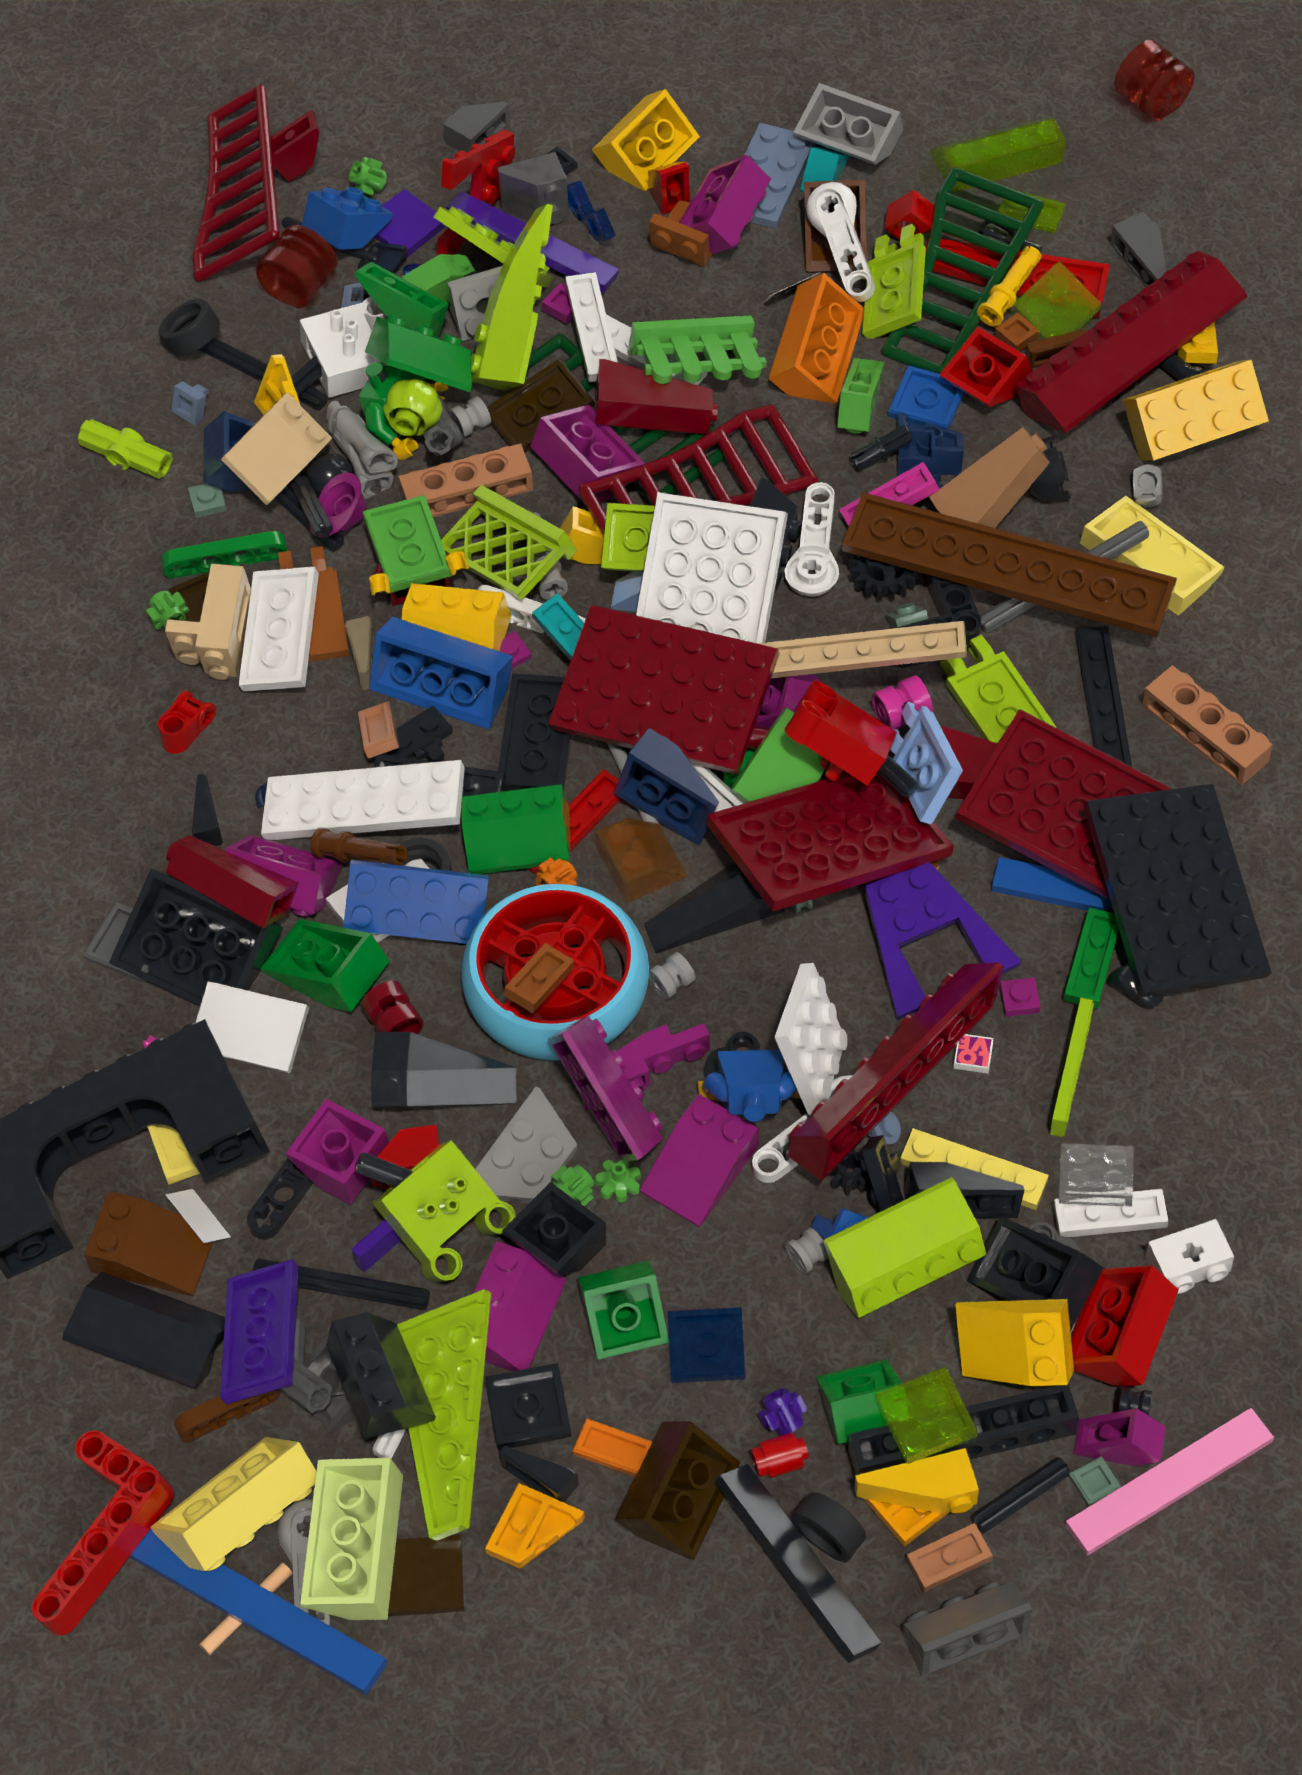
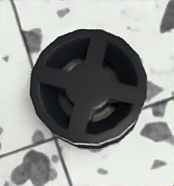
M1122 1386L1118 1412L1137 1408L1149 1416L1152 1391L1143 1390L1139 1393L1133 1392L1130 1387Z

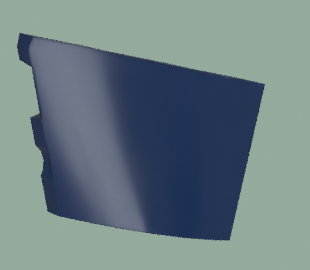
M898 414L897 428L906 425L913 436V440L897 450V476L924 462L940 489L944 486L939 484L942 481V475H955L956 477L961 473L964 455L962 433L943 429L929 422L921 426L909 422L907 415Z

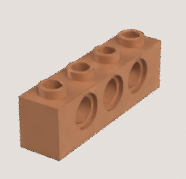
M521 443L505 446L483 454H475L457 461L442 463L427 469L411 471L408 474L399 476L403 500L425 495L432 517L472 507L477 501L473 493L480 485L487 487L504 498L533 491L532 471Z
M1172 665L1145 688L1142 706L1240 785H1243L1269 762L1272 744L1268 738L1247 725L1239 714L1231 712L1223 706L1215 695L1204 691L1194 683L1187 673L1179 671Z

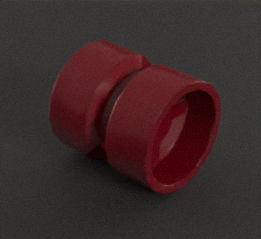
M387 981L375 986L361 1001V1007L369 1020L375 1024L376 1032H414L419 1034L424 1026L423 1019L415 1006L410 1003V998L398 981Z

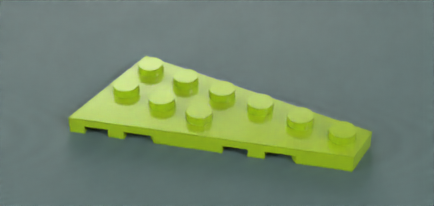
M485 1289L397 1324L436 1416L435 1421L409 1427L429 1538L436 1541L469 1529L491 1302V1292Z

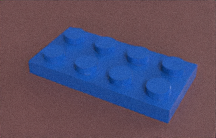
M351 860L343 928L368 933L467 944L474 928L484 916L489 876Z

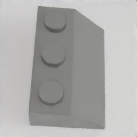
M819 83L793 134L802 139L876 165L891 155L903 132L900 111Z

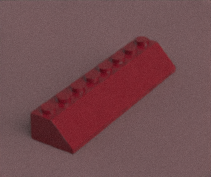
M1200 251L1189 254L1186 259L1174 268L1166 271L1163 276L1151 285L1143 288L1139 294L1120 305L1116 311L1097 322L1093 328L1074 339L1070 345L1051 356L1047 362L1018 382L1015 386L1024 414L1066 434L1246 299V291L1218 258Z
M999 962L964 964L955 974L953 972L949 973L943 980L940 989L935 994H928L922 1001L919 1010L913 1016L908 1014L900 1023L898 1031L892 1037L887 1035L879 1044L876 1053L871 1058L865 1057L858 1064L855 1074L849 1080L844 1078L839 1082L833 1092V1096L827 1102L824 1100L820 1101L814 1108L811 1117L804 1124L800 1122L793 1128L788 1138L791 1141L788 1157L823 1181L957 1045L958 1041L965 1034H968L994 1007L1004 966Z

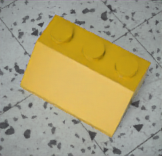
M663 89L645 96L592 148V151L608 172L646 191L649 188L648 171L674 163L700 136L668 91Z
M411 583L402 608V620L499 652L512 617L504 592Z

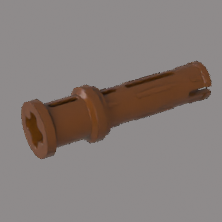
M320 827L314 831L311 837L310 846L312 854L319 858L333 856L342 862L361 859L401 866L407 860V849L404 845L359 839L348 831L333 833L327 828Z

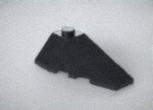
M734 863L728 865L644 923V927L657 954L785 912V908L772 912L738 865Z

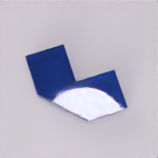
M582 182L568 183L567 193L570 209L578 221L586 220L589 226V234L594 240L606 241L615 237L616 234L605 209H593Z

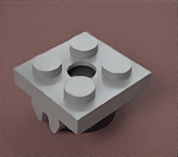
M502 266L487 271H473L460 279L447 282L450 293L447 295L451 304L450 311L462 341L475 337L476 328L479 323H482L491 291Z

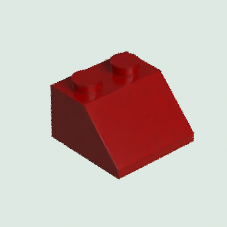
M977 327L940 373V377L986 406L991 407L1014 398L1018 394L1015 385L1033 370L1025 354Z

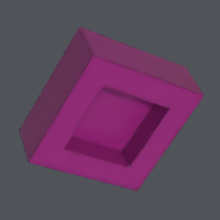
M559 283L542 301V310L567 324L573 318L566 286Z
M515 631L506 635L502 640L500 652L513 656L511 669L532 659V653Z
M1035 977L1000 981V992L1005 1017L1040 1013L1041 1007Z

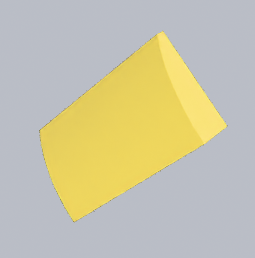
M1124 496L1084 526L1080 544L1091 550L1134 523L1142 521L1149 530V537L1112 560L1176 577L1177 582L1168 609L1179 616L1210 588L1224 571V566L1129 497Z

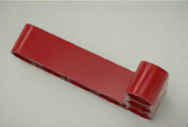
M97 1430L88 1431L78 1439L75 1446L76 1456L96 1476L118 1491L32 1603L31 1610L33 1616L46 1629L57 1636H64L70 1633L78 1625L173 1499L174 1491L172 1485L154 1466ZM57 1609H59L58 1612H57L54 1616H52L53 1613H54Z

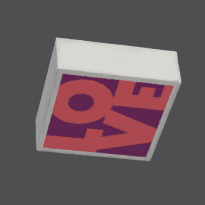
M965 1034L957 1043L953 1069L989 1074L994 1038Z

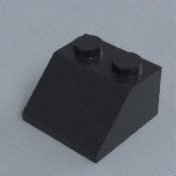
M552 1182L502 1230L506 1237L557 1275L583 1269L606 1245V1222Z

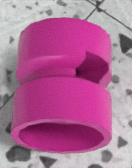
M916 675L898 682L896 689L888 686L874 692L871 697L873 709L878 720L893 729H900L907 725L902 715L907 702L913 703L916 711H919L921 706L928 707L930 712H933L929 692L922 680Z

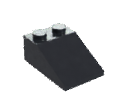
M1001 1216L985 1245L987 1255L977 1260L967 1281L1005 1301L1067 1299L1071 1331L1104 1267L1076 1249Z

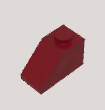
M312 110L271 136L273 166L288 182L297 176L303 175L313 166L320 130L315 113Z

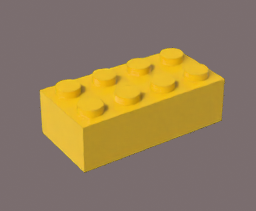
M1252 360L1236 361L1123 399L1141 461L1156 460L1269 421Z

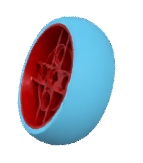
M546 884L526 888L494 905L480 919L471 933L465 947L461 968V981L465 1000L481 1028L505 1048L517 1054L540 1060H560L548 1038L588 1015L592 1021L598 1019L607 1034V1037L603 1039L606 1045L614 1041L625 1031L639 1012L645 998L649 980L648 954L642 936L631 918L607 897L593 890L566 884ZM605 939L617 949L623 958L625 972L621 982L607 976V963L600 948ZM545 943L574 960L572 971L534 1013L510 999L503 1005L491 993L486 983V973L491 961L504 967L503 978L506 986ZM573 944L581 945V946L576 947V948H571V947H569L570 945H573ZM523 954H532L530 957H521ZM581 986H590V988L585 990L578 989Z

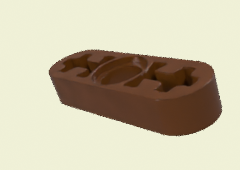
M276 1389L229 1404H225L219 1395L179 1415L174 1421V1426L181 1441L189 1443L227 1425V1421L234 1417L240 1419L275 1402L280 1396V1392Z

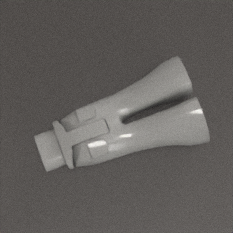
M332 401L328 405L326 413L328 430L333 434L335 442L350 460L355 476L361 482V492L365 499L375 495V493L370 491V488L380 485L381 492L390 488L394 480V475L390 470L397 467L398 456L367 430L366 424L359 414H355L347 406H341L338 401Z

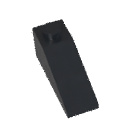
M910 1162L904 1188L907 1199L952 1177L956 1181L975 1218H1000L1001 1216L1004 1218H1018L1024 1195L1023 1185L947 1162Z

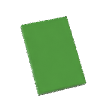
M425 495L363 511V518L383 574H387L389 577L391 592L410 588L411 583L425 584L452 576L446 561L447 555Z
M788 708L782 710L730 789L732 793L746 803L818 782L825 771L819 763L822 759L821 755L807 746L797 743L786 734L784 728L794 714Z

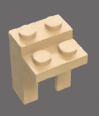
M211 564L200 622L167 619L165 633L176 660L188 665H196L198 662H201L205 673L219 680H225L228 676L238 677L241 666L251 587L243 566Z

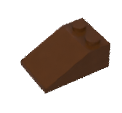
M865 180L804 182L806 273L839 272L827 237L812 226L806 211L808 197L813 190L828 182L842 183L850 188L856 197L857 207L854 228L867 261ZM834 202L829 203L828 211L831 213L835 211ZM850 254L847 256V263L853 272L857 268L853 262L854 256Z
M108 1191L84 1256L91 1273L100 1274L104 1272L129 1282L194 1297L214 1241L203 1243L186 1220L179 1214L141 1198Z

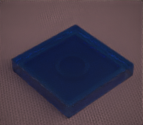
M741 1307L668 1311L672 1383L746 1379Z

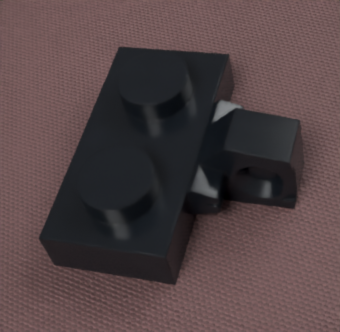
M431 706L396 728L399 748L386 753L388 755L416 759L424 757L427 761L443 762L445 753L440 748L443 745L441 740L453 733L452 726L434 706Z
M884 1135L870 1137L860 1153L862 1169L865 1173L868 1172L870 1176L872 1201L876 1206L879 1205L880 1211H883L904 1201L896 1177V1173L902 1163L898 1151L889 1154Z

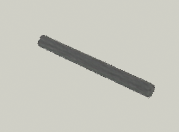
M1138 521L1086 553L1112 560L1149 537V530L1142 521ZM1010 597L980 615L981 627L986 633H989L1036 604Z

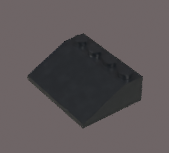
M150 869L109 963L201 1006L208 981L248 991L261 972L260 968L270 957L283 927L273 922L267 927L262 928L166 872ZM143 965L148 966V973L141 970Z

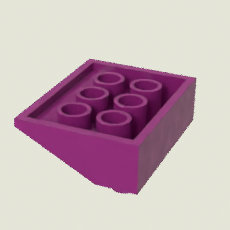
M589 1015L585 1016L548 1038V1041L619 1159L622 1161L638 1160L663 1139L659 1133L663 1129L654 1112L650 1111L647 1113L640 1100L644 1099V1096L634 1080L629 1082L624 1075L622 1069L626 1068L619 1053L615 1049L610 1051L603 1040L607 1037V1034L598 1019L592 1021Z

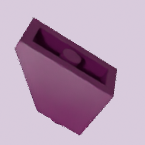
M1137 1408L1079 1419L1074 1454L1094 1459L1102 1456L1104 1461L1131 1466L1161 1462L1166 1427Z

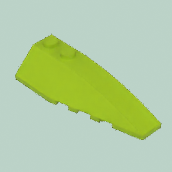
M545 204L535 210L503 263L491 291L482 323L478 324L474 339L477 342L475 354L473 353L471 356V376L474 383L504 391L524 385L538 320V313L533 312V306L536 299L539 300L541 298L542 286L536 283L537 278L545 268L546 261L544 254L541 253V247L544 248L548 243L553 205Z

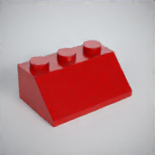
M1152 1265L1103 1269L1079 1315L1071 1336L1074 1371L1113 1386L1143 1385L1179 1289Z

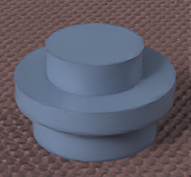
M890 1112L869 1133V1136L884 1135L887 1145L896 1143L901 1134L900 1123L896 1115Z

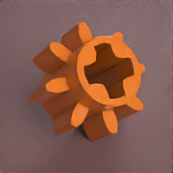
M549 858L538 866L540 871L536 873V886L546 884L577 885V872L567 860L559 858L554 861L552 858Z

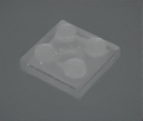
M1061 1143L1059 1204L1132 1207L1134 1146Z

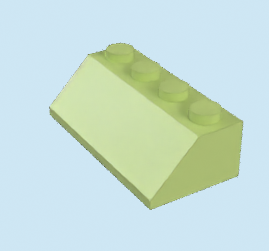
M391 1458L318 1460L300 1605L303 1608L348 1620L388 1619L403 1474Z

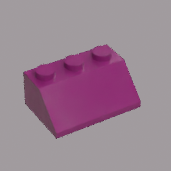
M748 155L710 168L679 223L709 234V249L711 253H717L726 249L731 250L739 243L741 239L740 233L744 226L752 220L754 216L752 212L756 205L765 197V189L771 178Z
M590 405L541 417L530 446L584 504L585 502L578 491L580 484L645 464L609 425L595 424L596 412ZM611 489L594 493L599 503L611 500L614 497Z
M249 835L226 848V851L299 882L290 908H293L292 911L303 916H311L325 907V898L330 896L344 866V862L337 859L315 857L312 852L254 835Z
M498 1241L494 1245L474 1291L476 1293L485 1289L491 1292L485 1363L509 1371L529 1369L564 1289L566 1279L554 1273L525 1250Z

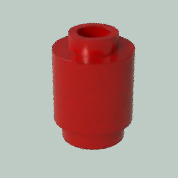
M793 1432L758 1442V1447L750 1449L752 1461L759 1478L768 1476L771 1479L803 1469V1460L809 1459L804 1439L802 1437L796 1438Z

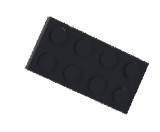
M512 673L498 772L507 774L504 791L561 784L563 790H565L572 734L553 730L548 725L565 677Z

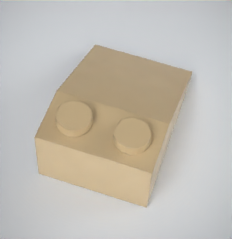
M287 392L248 430L221 460L267 505L324 448L332 437Z

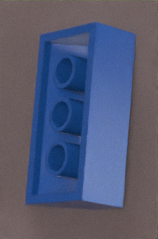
M392 617L376 633L369 690L426 709L434 706L441 714L490 729L509 685L513 656Z

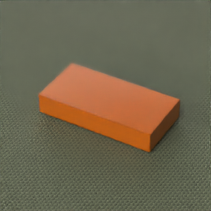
M586 1418L574 1446L573 1455L636 1477L652 1441Z

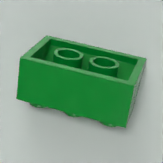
M389 315L388 320L377 316L365 353L386 365L470 392L472 387L471 350L460 345L462 339L444 333L443 338L434 336L435 330L417 324L416 329L407 327L406 320L393 315Z
M562 784L462 797V830L469 873L485 874L534 868L549 858H552L554 861L560 858L570 862L569 805Z

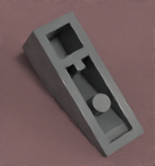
M1143 211L1112 226L1110 245L1145 287L1151 285L1164 275L1166 265L1161 231L1155 221H1151Z

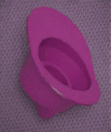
M353 473L336 475L324 486L319 496V501L333 526V530L329 532V535L339 530L346 531L351 529L362 519L363 511H366V500L361 492V482ZM309 524L310 532L315 535L314 531L312 530Z

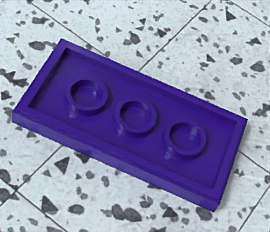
M293 1259L228 1279L220 1398L225 1404L293 1384L298 1265Z

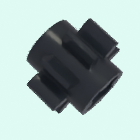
M855 1148L829 1174L834 1176L832 1187L837 1188L841 1186L846 1190V1195H850L851 1190L858 1188L864 1192L866 1189L865 1179L870 1180L869 1173H865L862 1169L860 1154L855 1151ZM848 1169H854V1172L848 1173Z

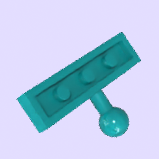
M557 593L534 610L532 618L571 661L584 622Z

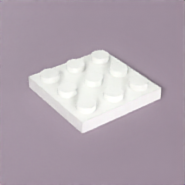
M814 963L800 964L775 1034L776 1042L808 1115L812 1114L820 1101L824 1100L826 1102L830 1098L831 1085L834 1076L839 1072V1061L842 1052L847 1048V1034L839 1025L835 1005L830 1003L826 993L825 981L822 977H819Z

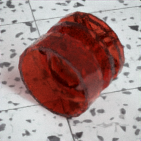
M1151 39L1139 44L1127 55L1116 73L1114 86L1119 94L1129 102L1137 104V108L1146 113L1149 118L1154 121H1160L1178 109L1185 101L1193 87L1195 74L1192 68L1184 64L1177 57H1172V53Z
M291 225L286 227L281 236L276 239L273 248L268 249L258 262L255 270L260 284L273 298L301 309L308 306L321 285H324L334 273L338 262L335 252L323 237L304 226Z

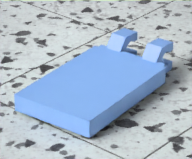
M907 702L902 715L910 730L902 738L899 735L900 732L897 729H893L897 734L890 749L895 754L893 760L918 783L917 790L908 798L920 822L932 824L963 769L934 713L930 712L928 707L921 706L920 710L916 711L915 705Z

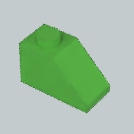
M440 254L402 276V279L446 303H450L447 295L450 294L447 282L460 279L475 270L466 255Z

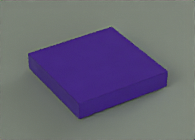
M403 189L382 206L392 212L393 216L374 238L380 243L406 246L407 254L404 257L405 260L443 230L446 225L433 218L436 214L435 210Z

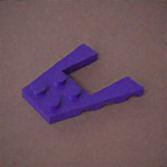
M930 862L889 875L865 886L864 893L873 930L876 932L880 959L884 965L888 992L892 998L894 1015L897 1021L908 1014L916 1013L926 997L900 950V947L957 922L979 963L999 962L1004 966L1002 974L1021 965V960Z

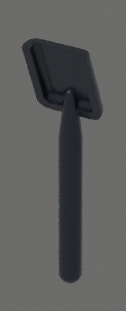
M285 217L282 220V226L288 230L350 256L362 259L358 264V269L373 262L394 273L407 254L406 246L379 242L374 243L368 251L363 248L337 249L304 228L301 221L291 217Z

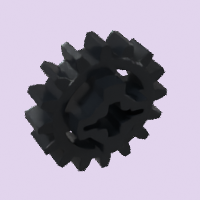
M853 554L849 561L850 580L855 581V589L865 588L866 597H869L872 593L877 594L878 601L882 600L883 595H888L892 601L895 599V593L897 592L902 596L907 595V587L914 589L916 579L919 578V572L855 554Z

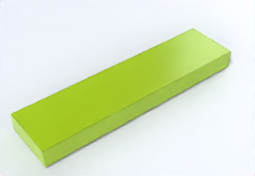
M1080 998L1053 1114L1050 1135L1065 1136L1092 1019L1093 1000Z

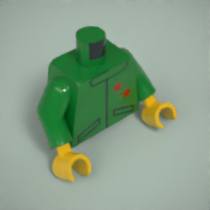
M380 362L371 363L365 370L368 380L359 395L366 427L374 437L379 438L387 446L393 445V451L398 456V459H408L413 456L411 452L418 449V443L411 437L400 440L402 435L389 425L384 415L383 406L387 404L388 392L396 382L412 379L426 382V378L392 366H385ZM440 382L428 383L436 392L448 390V385ZM398 408L393 409V415L397 413Z

